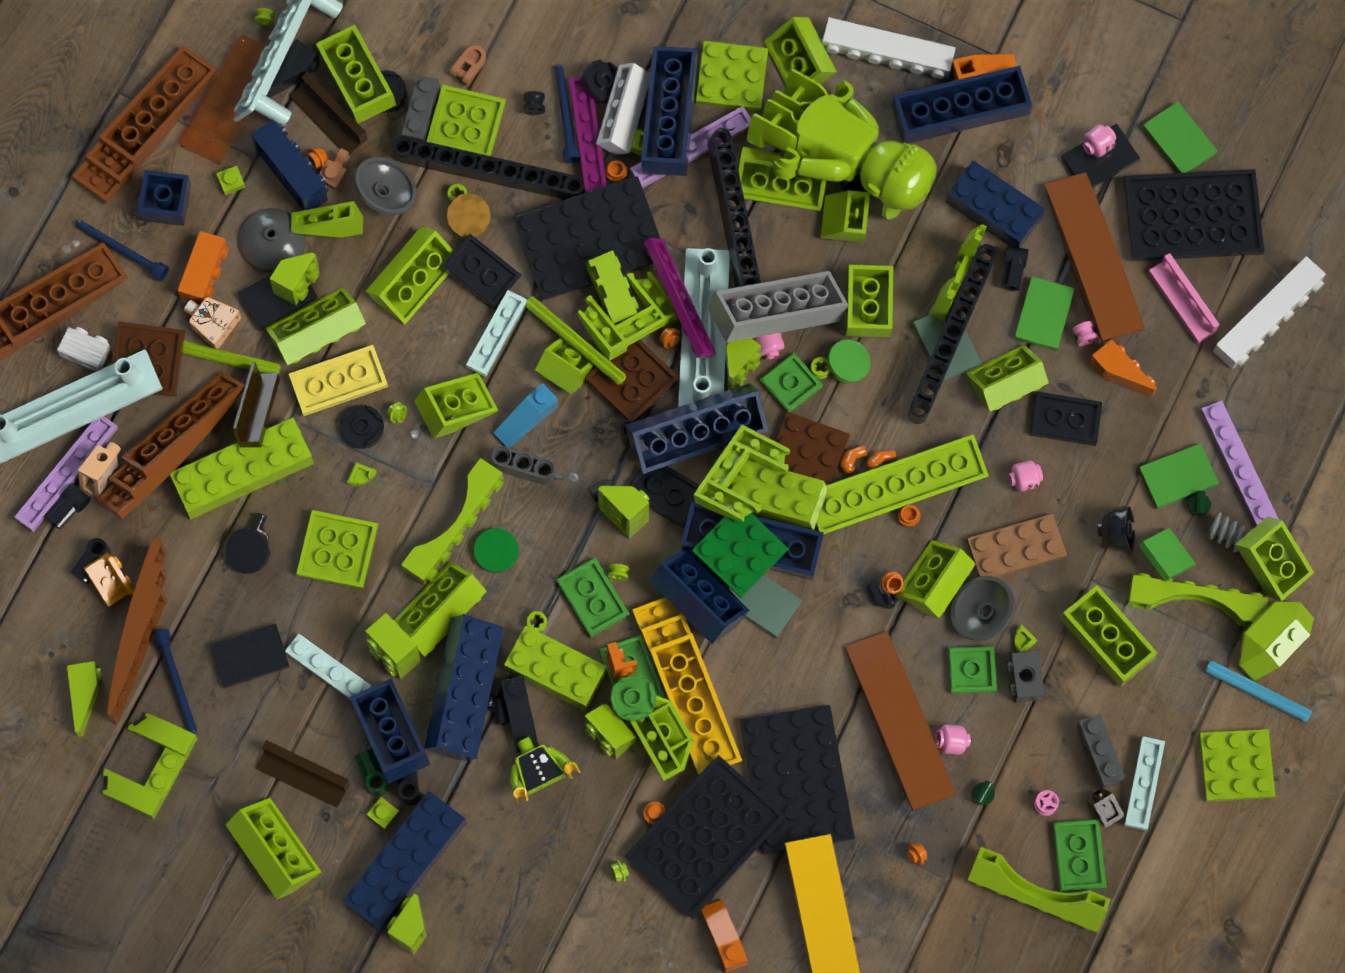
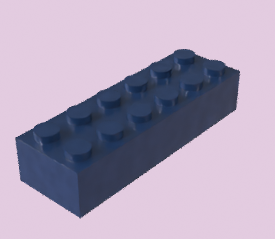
M653 46L641 157L643 174L687 176L698 71L697 48Z
M1016 66L897 94L893 97L892 107L902 141L909 144L1030 115L1032 103L1021 67Z
M751 383L625 425L635 466L643 474L724 447L729 444L741 425L759 434L768 432L759 390Z
M691 501L681 548L687 547L692 551L725 516L695 503V501ZM755 516L789 548L770 570L813 580L824 532Z
M466 614L451 618L424 747L425 750L461 761L477 759L504 629L503 626Z
M428 791L343 899L344 906L382 933L400 910L404 900L410 897L467 824L466 818Z

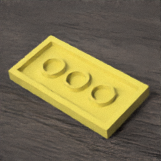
M373 345L289 373L303 416L388 387Z

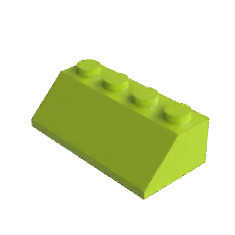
M743 147L739 164V175L744 199L816 211L822 210L826 186L825 180L798 175L799 171H797L796 176L792 179L778 178L772 167L773 161L784 159V153Z
M421 226L369 286L366 292L382 309L405 325L449 274L442 269V266L454 251L436 230Z
M342 287L267 326L265 329L281 358L288 366L289 364L299 362L310 353L320 351L323 346L329 343L339 341L342 336L358 331L366 322L355 300Z
M449 562L394 621L417 644L419 654L425 657L434 650L443 637L448 635L451 618L466 614L481 600L487 591L472 573Z
M271 798L240 809L226 824L232 836L276 899L295 892L321 873V870Z

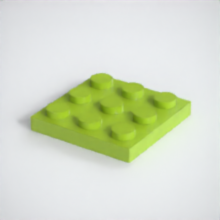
M704 41L696 104L733 109L743 106L745 110L761 112L768 48Z
M442 85L426 142L492 156L506 99Z
M312 510L296 573L297 576L363 590L379 527L378 523Z
M1269 729L1204 732L1199 734L1206 802L1271 799L1276 797Z

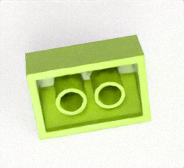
M792 17L764 41L785 83L791 69L799 71L819 84H823L837 72L809 17Z
M1024 344L965 373L981 404L990 412L1002 408L1003 405L1011 401L1019 400L1022 396L1032 391H1037L1049 383L1042 361Z
M600 486L598 488V508L629 539L649 522V497L642 490L637 491L635 487Z
M931 540L903 581V588L895 594L922 613L940 618L970 574L975 563L961 548Z

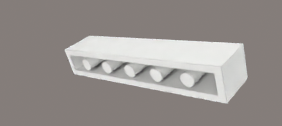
M834 18L828 19L822 43L826 52L830 54L839 53L847 55L851 59L860 58L868 60L872 64L881 63L889 65L893 69L902 68L910 70L914 74H928L939 80L949 78L956 47Z
M1306 256L1216 344L1213 352L1232 370L1237 365L1241 367L1249 359L1248 354L1252 350L1256 352L1265 343L1263 339L1267 335L1271 337L1280 328L1278 324L1282 320L1287 322L1295 313L1293 310L1297 306L1301 308L1309 300L1308 295L1312 291L1316 293L1324 285L1323 279L1326 274Z

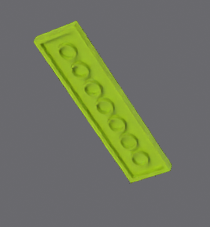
M974 434L827 485L828 491L816 522L818 531L827 534L989 477Z

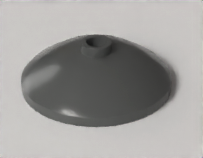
M373 157L363 161L355 172L354 184L360 198L373 210L386 215H399L407 212L415 203L417 197L415 181L411 174L399 163L388 158Z
M275 208L265 209L253 214L245 222L240 232L239 243L244 258L253 267L265 272H274L281 260L303 254L306 245V235L291 232L292 214L290 212ZM270 232L275 233L274 237H268L267 235Z
M982 576L972 579L960 588L953 599L950 614L952 624L963 637L969 640L984 641L1000 634L1010 623L1015 611V597L1011 588L997 577Z

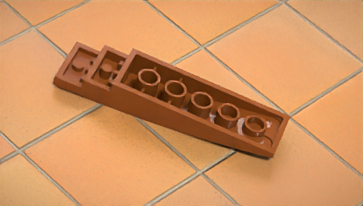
M182 46L99 136V142L85 156L86 161L72 175V180L105 204H108L175 126L216 74L217 69Z
M1086 172L1044 184L1085 307L1087 306L1093 324L1096 325L1101 343L1144 331L1145 327L1123 265Z
M104 242L0 301V361L61 324L128 279Z
M220 372L121 457L125 465L108 478L113 485L96 499L99 505L120 519L128 515L199 445L244 391L245 385Z
M153 538L132 596L116 658L107 715L115 725H118L152 640L151 635L156 630L167 602L162 589L167 578L162 566L167 551L163 542Z
M886 631L845 646L892 769L897 775L903 792L906 794L912 812L954 797L956 795L888 632Z

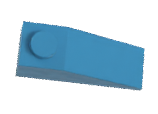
M542 383L519 404L493 434L505 447L511 448L558 408V398Z

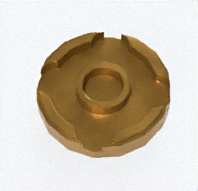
M464 194L455 198L448 206L446 213L447 224L450 229L458 236L464 238L469 234L477 237L483 233L488 227L491 217L486 202L473 194Z

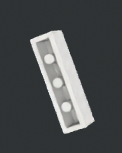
M635 63L623 64L618 67L596 143L614 155L630 152L649 88L650 73Z

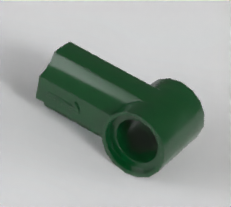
M373 749L359 752L354 758L369 793L376 797L384 795L388 790V783ZM374 780L383 781L379 788L371 787V783Z

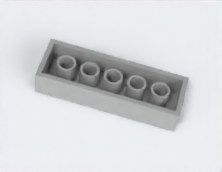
M830 271L715 291L707 308L725 342L728 343L840 322L848 307V303Z

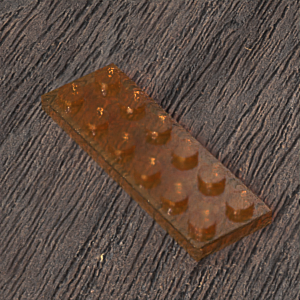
M241 34L180 143L181 147L219 165L221 164L247 117L245 116L236 122L233 120L236 114L234 109L242 97L245 86L249 82L251 83L253 79L251 74L266 45Z

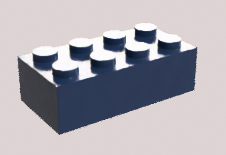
M272 119L253 132L251 135L255 151L303 211L319 208L328 201V189L325 186L327 184L320 173L316 174L312 168L314 166L308 157L303 158L299 153L301 150L294 140L290 141L286 137L288 133L282 124L277 125Z
M972 160L950 189L946 198V203L978 225L987 226L986 230L1009 246L1021 248L1036 228L1045 212L1044 207L974 160Z
M687 547L661 563L649 579L655 588L711 644L735 629L750 611Z
M392 678L350 697L388 784L431 765Z

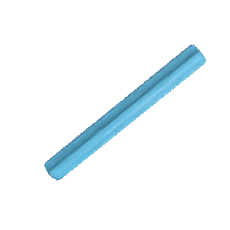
M1210 661L1206 667V673L1304 722H1307L1312 711L1214 661Z

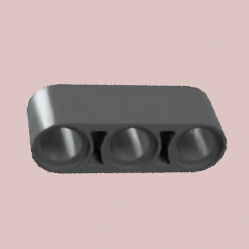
M505 446L496 447L492 451V465L502 473L544 485L550 484L555 477L554 465L548 459ZM504 455L508 459L503 463H499L496 461V458ZM520 462H527L529 464L526 469L517 467ZM542 468H547L551 471L546 476L538 473Z

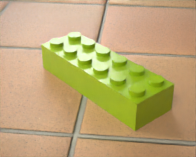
M293 417L266 429L261 447H239L237 442L173 471L170 476L191 520L311 466L314 462Z

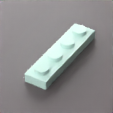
M507 290L468 360L466 368L487 377L523 312L527 299Z
M300 634L296 636L285 651L288 656L348 699L372 687Z
M1144 736L1141 739L1124 823L1126 827L1144 831L1148 830L1165 741Z

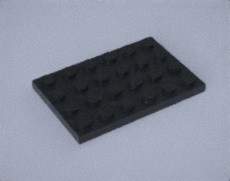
M1255 169L1124 176L1132 261L1163 260L1164 256L1169 253L1174 259L1264 254Z
M638 176L513 217L542 301L593 285L585 264L589 260L612 250L620 262L622 274L654 264L647 254L644 242L649 238L661 239Z
M830 705L740 719L751 785L787 817L762 844L763 854L786 851L785 843L831 834L833 843L854 840V830Z
M717 755L624 857L693 920L787 817L721 756Z

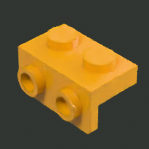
M106 553L83 569L105 605L109 607L126 595H133L132 587L134 585L127 575L124 576L120 570L122 565L118 558Z

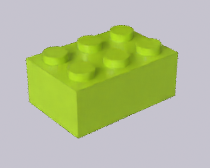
M849 265L847 273L848 307L846 336L891 338L893 266Z
M1267 516L1235 544L1267 597L1283 601L1314 574L1283 520Z
M387 613L366 630V641L369 644L367 646L370 649V654L377 661L380 659L383 661L385 670L392 677L396 675L401 680L421 662L417 644Z

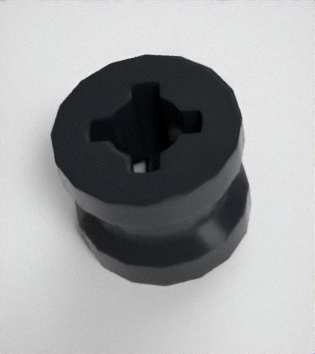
M529 91L523 94L524 101L526 102L524 106L525 114L541 115L545 113V106L543 105L545 94L543 92Z

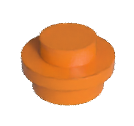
M621 161L610 162L605 169L606 177L612 182L624 180L627 176L626 165Z
M666 328L660 336L662 346L666 349L675 347L680 340V331L676 328Z
M914 505L903 506L898 512V520L903 526L913 527L920 520V511Z
M650 802L644 808V819L649 824L654 825L666 812V808L659 802Z
M920 843L908 845L906 854L909 861L917 866L922 865L927 859L924 847Z

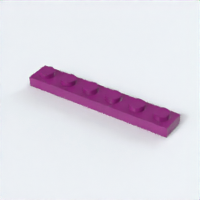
M581 77L569 78L585 193L606 187L607 183L601 146L596 144L599 129L595 102L585 92Z
M649 238L644 242L647 254L652 259L656 267V273L663 282L665 293L670 298L674 306V312L682 323L683 331L689 338L693 353L697 358L713 357L716 355L715 349L664 240Z

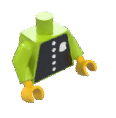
M530 737L521 740L517 744L523 755L515 758V764L512 765L510 773V785L513 790L515 803L519 804L518 798L525 797L526 801H528V795L565 778V775L570 780L573 779L570 774L572 771H578L580 774L577 764L571 762L565 754L553 747H546L543 744L535 748Z

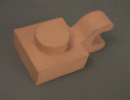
M342 148L339 150L335 161L333 162L328 159L319 172L325 179L326 185L337 190L348 173L347 169L343 167L348 162L350 156L348 155L349 152Z

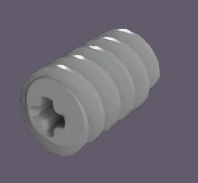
M1219 512L1209 529V539L1212 540L1218 536V544L1226 540L1225 548L1228 549L1231 545H1234L1233 552L1236 553L1239 550L1235 544L1249 532L1245 534L1244 525L1237 529V521L1229 525L1230 518L1228 516L1221 520L1222 513Z

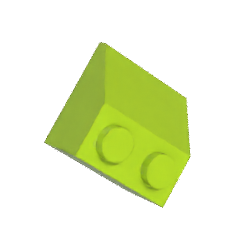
M560 337L545 349L535 371L540 373L543 378L558 385L561 390L573 394L585 382V377L596 366Z

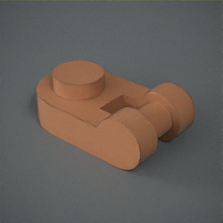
M478 45L468 47L453 65L450 74L454 77L458 76L468 86L486 62L484 49ZM464 65L470 67L467 72L462 69Z

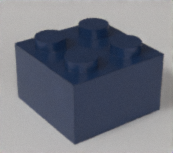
M144 170L138 205L140 220L184 226L191 189L189 176Z

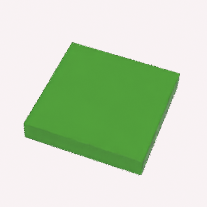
M795 353L791 354L760 379L762 385L786 412L790 413L823 387V384Z
M1170 528L1144 540L1138 545L1165 582L1196 565Z
M994 646L948 648L951 694L994 693L997 691Z

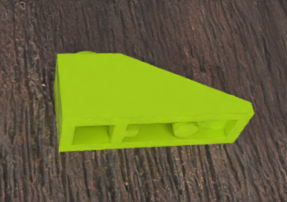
M354 201L293 212L291 216V232L339 238L363 234V215Z
M95 661L67 665L74 728L78 737L83 736L100 690L99 682L103 681L102 669L97 667Z

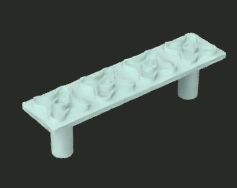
M337 0L286 1L288 7L286 11L284 10L280 14L277 24L269 36L271 42L260 55V59L251 74L253 79L251 83L249 82L245 86L242 97L234 109L236 114L233 120L238 122L255 110L268 119H273L275 123L282 124V126L288 122L292 112L266 95L309 6L312 5L335 19L343 7L342 3Z
M710 248L686 249L684 285L715 349L716 355L711 358H697L692 351L689 338L682 328L678 407L724 392L726 342L707 307L715 291L728 289L730 262L728 250H713Z
M142 350L127 358H121L110 366L0 415V464L162 390L161 383L147 351Z

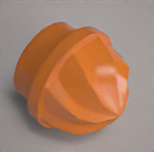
M312 148L305 155L313 164V170L323 168L328 160L326 152L320 148Z
M895 571L886 573L881 580L882 589L889 594L898 593L903 588L902 576Z

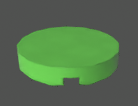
M841 340L829 350L827 366L838 381L850 384L859 382L868 374L871 360L866 348L859 342Z
M629 675L621 678L615 684L611 691L610 701L613 710L619 717L627 721H639L652 713L656 705V693L653 685L647 679L639 675Z

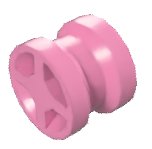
M1086 321L1073 327V334L1077 335L1078 346H1087L1099 339L1098 334L1093 330V321Z
M1044 790L1037 795L1034 808L1039 815L1050 816L1056 811L1059 799L1054 792Z

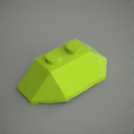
M1273 602L1243 633L1241 657L1239 658L1238 665L1252 681H1256L1279 668L1310 636L1314 617L1301 602Z
M656 696V705L652 713L645 719L630 721L663 781H666L684 771L694 740L672 701Z

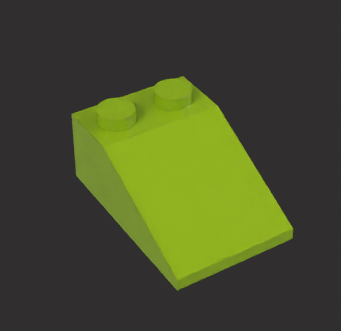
M479 373L426 387L414 400L433 439L452 434L498 411Z

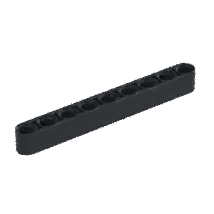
M718 128L708 139L707 146L735 287L745 286V283L749 285L759 284L761 280L732 135L727 129ZM716 138H720L724 144L718 143ZM720 158L725 159L728 165L722 164ZM724 179L729 180L732 186L727 185ZM728 200L734 201L736 207L731 206ZM732 221L738 222L740 228L735 227ZM736 242H741L744 245V249L739 248ZM741 262L748 266V270L742 268Z
M399 137L393 143L395 159L401 163L563 200L584 194L583 180L576 175L408 137ZM401 147L408 148V151L404 153H401L398 150ZM422 152L430 153L428 157L419 156ZM443 157L451 158L449 162L441 161ZM466 161L472 163L470 167L462 166V164ZM487 166L494 168L491 172H486L483 169ZM508 171L515 173L512 177H507L504 174ZM529 176H534L537 178L533 182H529L526 180V178ZM549 181H556L558 183L554 187L547 185ZM570 186H577L579 190L570 191L568 188Z
M983 244L977 249L913 397L908 417L914 424H922L927 420L994 265L997 252L991 244ZM988 254L991 259L984 260L980 255ZM979 273L983 278L975 279L972 274ZM971 292L974 298H967L964 293ZM962 311L966 314V317H958L955 312ZM953 330L957 332L958 336L951 337L947 332ZM947 350L950 355L942 356L939 351ZM938 369L941 375L935 376L930 370ZM928 388L933 394L925 395L922 390ZM921 408L924 414L917 415L913 409Z

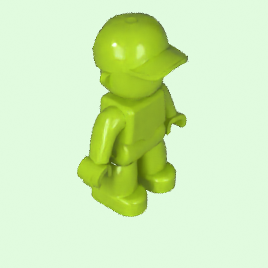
M791 69L788 73L784 93L778 90L773 93L772 100L768 99L766 101L763 117L758 114L752 115L747 141L758 148H764L769 144L785 151L784 159L773 161L772 167L778 178L789 180L795 177L797 171H799L798 175L825 181H852L860 171V180L863 188L883 202L882 216L888 220L897 217L902 210L917 208L926 199L935 181L937 166L935 160L925 149L915 144L910 145L893 140L884 141L876 145L879 137V126L870 112L858 101L852 99L853 87L844 80L836 85V96L833 94L828 95L821 84L799 71Z

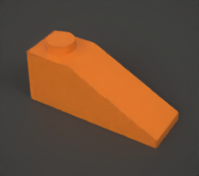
M723 900L706 905L701 912L725 973L746 966L748 962Z

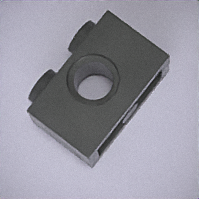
M1039 651L1012 653L1010 661L1006 663L1007 673L1012 674L1013 683L1009 684L1011 697L1015 696V703L1043 700L1045 692ZM1027 673L1031 680L1024 682L1020 679L1019 674Z

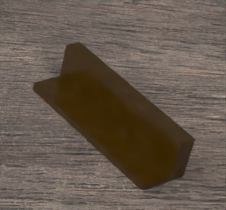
M308 72L301 77L303 85L290 95L291 99L340 149L348 151V155H350L367 141L366 131Z
M256 362L251 363L233 427L239 447L262 446L280 382L278 373H260Z
M268 740L265 741L262 747L264 753L256 766L257 770L337 808L340 805L350 785L349 779Z

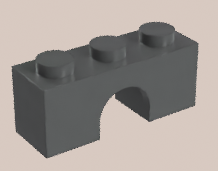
M417 75L402 137L427 141L431 112L436 107L440 92L439 79Z
M1101 714L1079 721L1076 729L1083 747H1087L1093 762L1092 770L1099 788L1104 790L1121 784L1125 779V775Z

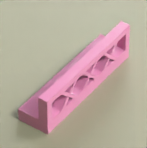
M1170 253L1164 256L1162 263L1150 269L1148 274L1198 344L1215 334L1220 324Z

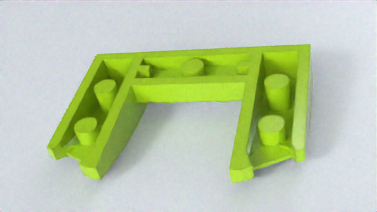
M980 225L971 230L965 237L954 260L957 262L953 271L956 275L949 279L940 289L928 315L945 322L977 249L981 245L987 226Z
M650 271L647 272V279L636 280L634 273L627 274L628 282L646 309L618 325H614L591 295L586 299V303L589 306L585 313L581 310L578 311V316L589 335L609 361L626 352L629 345L657 329L665 330L680 321L674 312V306L670 298L665 293V289Z
M741 425L694 493L695 503L723 516L741 522L745 521V516L753 511L756 513L760 512L762 506L728 489V487L747 459L787 474L789 466L784 463L785 455L790 454V449Z
M146 713L144 714L146 719L136 726L133 723L130 724L127 729L164 747L165 749L145 786L105 769L103 776L108 777L107 790H103V795L155 819L198 738L195 734Z

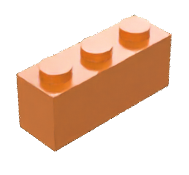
M202 231L199 232L178 288L180 298L192 300L198 304H202L207 297L212 298L214 280L219 279L222 270L220 264L222 259L225 260L229 252L225 238Z

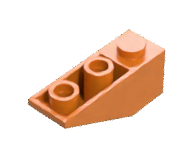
M1014 54L971 55L954 59L951 73L954 81L1016 67L1017 63Z
M1111 339L1092 355L1090 364L1104 379L1151 397L1154 395L1157 389L1155 381L1140 370L1141 367L1136 360L1130 359L1125 354L1126 351L1120 343H1115Z

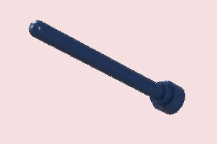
M559 64L555 67L566 145L562 155L563 162L571 164L579 162L581 158L579 149L574 145L564 68Z
M79 220L76 222L78 229L100 242H104L105 245L148 269L149 273L152 274V278L159 282L163 281L168 274L169 266L164 263H153L84 221Z
M168 629L157 631L151 635L153 642L161 649L187 730L196 734L197 728L169 647L171 644L170 640L172 639Z

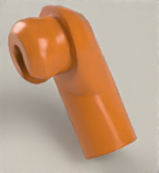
M864 445L844 453L840 467L843 468L845 474L854 472L855 468L853 465L855 460L867 455Z
M896 451L875 452L867 461L868 471L880 467L883 462L896 461Z

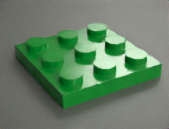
M752 513L745 516V521L743 522L725 516L692 550L740 598L789 550Z

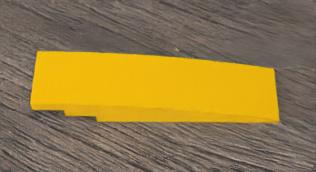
M666 597L632 609L666 698L672 701L694 740L690 757L698 776L717 755L721 756L730 766L741 762V756L685 616Z
M831 834L785 843L794 896L811 973H860Z

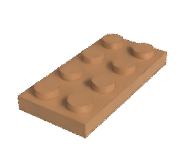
M1053 514L967 538L979 577H1001L1067 557Z

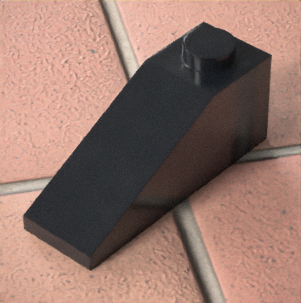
M296 39L289 48L266 96L271 98L302 81L301 77L307 72L309 74L311 72L314 73L320 65L318 52Z
M519 676L502 680L501 686L516 752L521 751L517 743L530 737L535 748L539 747L524 677Z

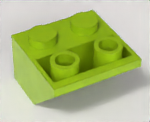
M848 190L826 195L821 238L864 243L870 193Z
M308 253L281 260L270 277L273 293L297 306L300 300L303 301L308 294L307 288L310 283H314L320 274L316 254Z
M752 338L729 342L726 346L725 365L728 390L742 386L747 379L745 376L750 371L753 373L761 363L759 361L762 356L760 354L761 345Z
M606 703L585 715L586 733L593 740L597 738L602 744L600 748L608 757L612 755L617 759L636 742L635 734Z
M416 894L404 900L400 907L402 912L398 918L394 916L387 926L390 940L412 955L415 954L427 936L421 904Z

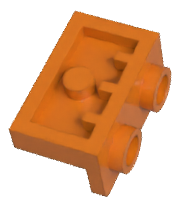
M616 642L607 644L605 657L613 681L620 680L629 675H635L637 668L636 660L624 663L623 649L618 648Z

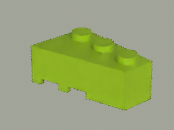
M613 250L589 260L585 264L605 313L610 320L616 324L637 314L636 310L639 309L637 301L629 293V283L626 277L622 275L620 262Z

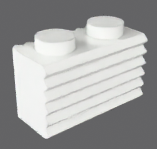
M68 327L57 351L60 357L97 372L103 368L111 352V347L108 344V340L101 336L94 338L89 336L88 332L82 328L76 327V329Z

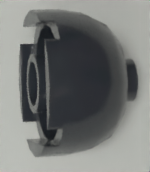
M1131 507L1112 508L1103 516L1102 523H1098V536L1103 537V541L1108 548L1115 551L1133 550L1135 530H1132V523L1135 522Z

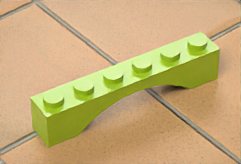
M482 458L479 459L467 475L468 490L466 501L454 524L438 538L414 547L401 564L403 572L424 586L428 581H433L438 573L436 569L441 563L445 564L448 561L453 546H458L462 542L465 530L468 527H473L478 519L476 515L481 509L484 511L491 501L490 496L493 492L497 493L504 484V481H502L503 473Z
M1145 573L1133 575L1127 607L1151 610L1158 605L1170 601H1199L1222 610L1239 626L1250 627L1268 606V598L1263 597L1260 593H1249L1248 595L1240 593L1237 589L1219 590L1214 585L1196 586L1191 581L1179 583L1173 582V579L1165 582L1162 577L1155 579Z
M980 847L968 880L977 886H984L1000 895H1006L1022 904H1028L1044 913L1053 914L1064 921L1075 923L1086 930H1092L1097 933L1105 918L1111 900L1090 890L1077 893H1062L1038 887L1017 874L1007 863L1003 855Z

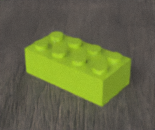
M355 25L316 43L321 59L358 124L396 106L392 91Z
M750 460L745 462L728 488L762 506L760 512L756 513L753 511L752 514L811 530L815 528L828 491L825 482L790 471L786 474Z
M1098 585L1063 612L1060 618L1063 624L1119 687H1122L1151 663L1158 654Z
M526 625L504 664L505 672L515 677L523 676L525 682L585 712L607 673L606 665Z

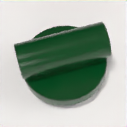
M1197 491V494L1190 498L1188 507L1193 514L1203 516L1209 512L1211 501L1206 496L1205 491Z
M987 780L976 784L972 790V799L981 806L990 804L995 797L993 784Z

